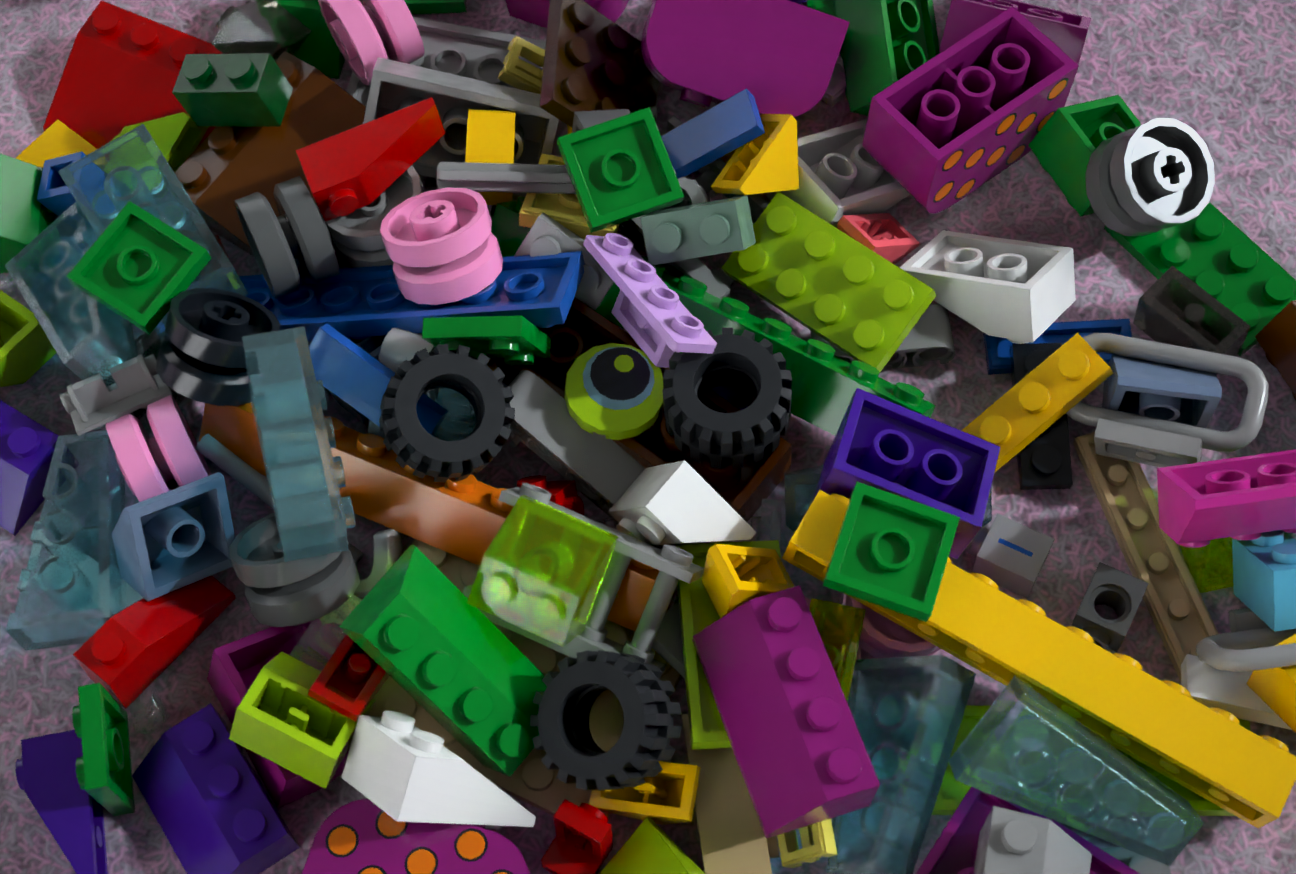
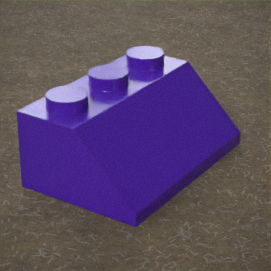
M857 388L824 461L814 498L818 491L822 490L829 495L839 494L850 500L856 482H860L958 516L960 520L949 553L950 557L958 559L982 527L1000 446Z
M1 400L0 527L16 536L77 458L59 435Z
M211 703L165 731L132 774V777L187 874H260L300 847L239 744L229 740L231 730Z

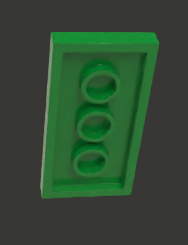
M1210 202L1199 216L1182 224L1163 228L1145 236H1124L1104 225L1103 229L1240 357L1258 343L1255 336L1291 301L1296 300V280Z

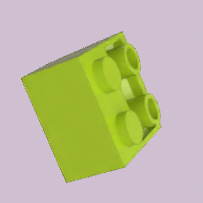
M281 652L263 666L237 707L229 740L326 789L351 746L357 721L349 719L307 695L321 671ZM374 698L361 715H369L376 702Z

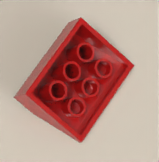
M101 0L77 33L43 125V130L48 129L58 119L101 151L104 156H107L110 142L116 135L121 133L124 127L182 112L187 113L172 93L186 54L237 53ZM215 127L208 128L199 145L215 129Z

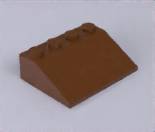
M286 51L275 61L293 88L281 127H215L164 184L166 189L189 216L253 257L254 255L239 220L234 200L259 192L267 198L276 217L280 216L274 200V187L278 183L300 176L308 188L314 203H316L296 150L362 125L366 106L317 68Z

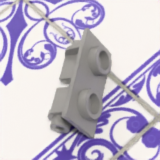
M140 354L135 358L109 368L116 382L110 386L105 384L100 373L67 386L68 391L59 396L65 410L71 414L78 436L93 429L106 427L105 424L138 409H146L147 405L172 395L169 386L162 382L156 371L157 360L154 354L145 358Z

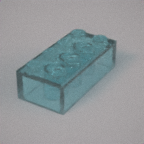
M144 124L58 171L97 237L103 233L124 206L131 201L207 249L212 259L186 291L195 288H213L239 293L244 296L248 294L235 268ZM168 313L154 329L161 340L166 335L165 328Z

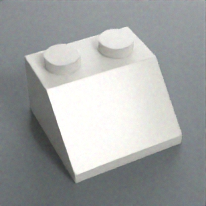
M685 460L645 468L608 511L619 522L616 526L618 531L652 546L751 540L756 534V531Z

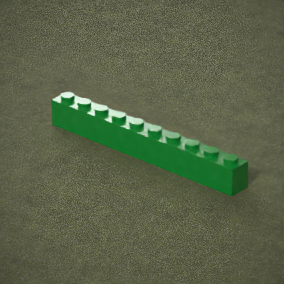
M518 197L515 201L497 203L491 232L497 238L502 257L514 256L531 229L519 226V212L525 197ZM641 256L647 263H649L648 257ZM664 264L652 265L661 280L668 288L678 294L681 303L693 316L703 323V328L706 331H712L713 336L722 335V328H733V335L742 336L744 330L755 333L756 342L759 343L764 338L773 344V354L781 352L786 360V370H790L792 377L791 414L836 436L851 398L858 388L931 418L936 405L924 400V393L916 387L901 382L894 385L878 377L880 372L867 363L861 361L849 363L835 356L836 350L822 341L815 339L805 341L792 335V328L782 321L773 318L762 320L748 313L750 308L745 303L730 297L719 299L706 292L707 286L704 283L686 276L677 278L665 272L666 266ZM613 283L598 308L594 311L624 329L611 313L620 292V288Z

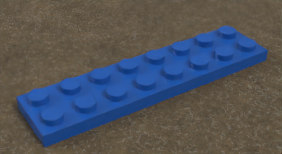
M582 251L535 257L530 255L502 257V271L492 284L475 295L457 302L440 305L417 304L405 299L399 290L392 269L393 265L339 269L340 274L318 283L309 279L305 272L302 271L299 272L301 281L299 290L278 299L273 297L262 274L225 277L218 289L244 295L258 301L273 312L280 323V334L277 343L300 340L312 342L319 328L326 324H329L345 337L356 340L365 339L370 336L387 335L392 328H399L412 333H422L423 318L522 315L536 327L548 328L565 323L584 274L583 265H585Z

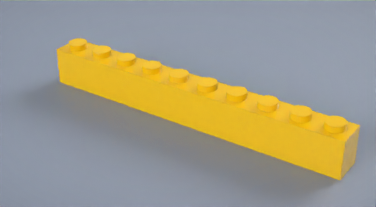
M819 490L789 541L782 559L823 582L849 499L839 494L829 495ZM948 557L933 611L927 622L845 594L1259 829L1280 817L1296 780V756L1289 753V748L1283 742L1271 736L1257 735L1239 725L1240 721L1230 712L1215 707L1209 708L1191 698L1190 692L1178 683L1169 680L1160 681L1144 672L1141 664L1130 656L1121 653L1112 654L1096 645L1094 639L1087 632L1073 626L1064 627L1046 617V612L1037 604L1025 599L1016 600L998 590V585L989 577L975 572L968 573L952 564L951 559Z

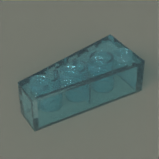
M75 202L13 257L5 267L63 364L82 380L100 373L105 384L110 386L116 382L109 368L137 357L138 351L132 324L73 286L66 277L105 230L102 225Z
M305 327L242 336L251 406L284 561L288 562L348 550L347 529L356 527L351 497H341L339 488L346 487L343 464L340 456L332 457L331 448H336L331 417L324 418L322 410H327L322 380H316Z
M107 430L86 432L79 436L77 434L58 436L42 494L45 499L39 522L35 521L30 538L33 546L26 569H22L17 586L20 594L15 613L10 612L6 626L8 634L25 651L85 643L111 616L127 608L126 582L120 575L112 539V532L125 508V479L116 461V453Z
M944 655L851 660L847 703L879 780L880 787L870 806L833 817L832 827L838 855L828 857L826 873L913 874L976 673Z
M1016 676L1012 678L948 760L955 780L1167 866L1174 862L1204 824L1203 820L1186 799Z

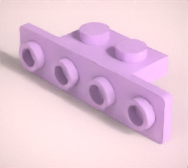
M607 233L605 236L586 235L583 246L620 288L611 313L656 367L669 368V359L674 352L708 354L714 352L717 343L703 328V323L688 311L679 300L678 294L668 288L656 274L655 268L640 256L628 238L616 233Z

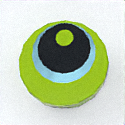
M609 343L592 347L577 357L567 372L564 398L569 415L581 429L592 435L595 432L600 435H606V439L622 440L638 436L655 423L663 407V375L660 367H656L643 351L631 345Z

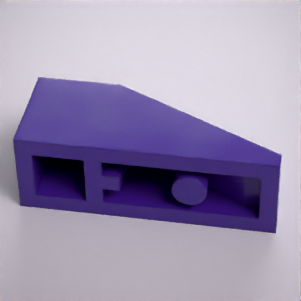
M75 730L21 740L22 758L17 759L15 765L19 787L21 790H24L77 874H108L103 806L97 803L85 789L80 788L76 775V759L83 756L82 738L77 737Z

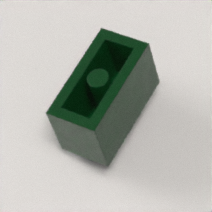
M270 53L186 54L172 93L198 127H281L293 88Z

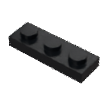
M1062 343L1012 344L1010 349L1012 387L1060 348ZM1066 413L1017 454L1020 490L1070 489L1072 487L1068 417Z

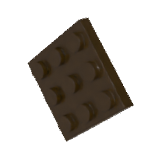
M550 0L540 108L570 127L573 126L574 111L629 109L633 113L650 107L656 122L659 81L650 73L644 62L641 41L583 0Z

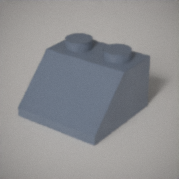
M1112 354L1108 365L1113 374L1104 381L1102 408L1206 428L1222 398V387L1216 373Z
M220 472L123 509L112 532L120 575L147 602L233 567L229 557V546L235 539L225 479L224 475Z

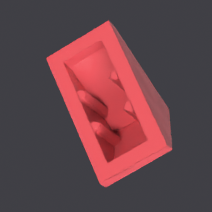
M890 213L843 215L837 224V229L893 264H896L921 244Z

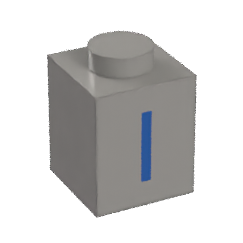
M997 513L990 529L981 527L971 544L968 554L976 557L971 573L983 574L992 579L997 585L1028 599L1048 557L1054 539Z

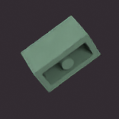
M748 195L654 211L640 217L648 262L651 265L741 251L756 243Z

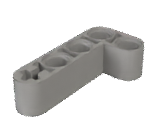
M524 369L521 370L507 385V387L511 386L514 396L510 401V408H515V419L509 428L512 430L508 438L512 441L509 445L516 447L520 442L525 444L564 479L575 480L578 491L605 514L618 522L608 511L645 468L612 439H606V435H600L595 432L592 435L581 429L569 415L566 401L562 396L534 373Z

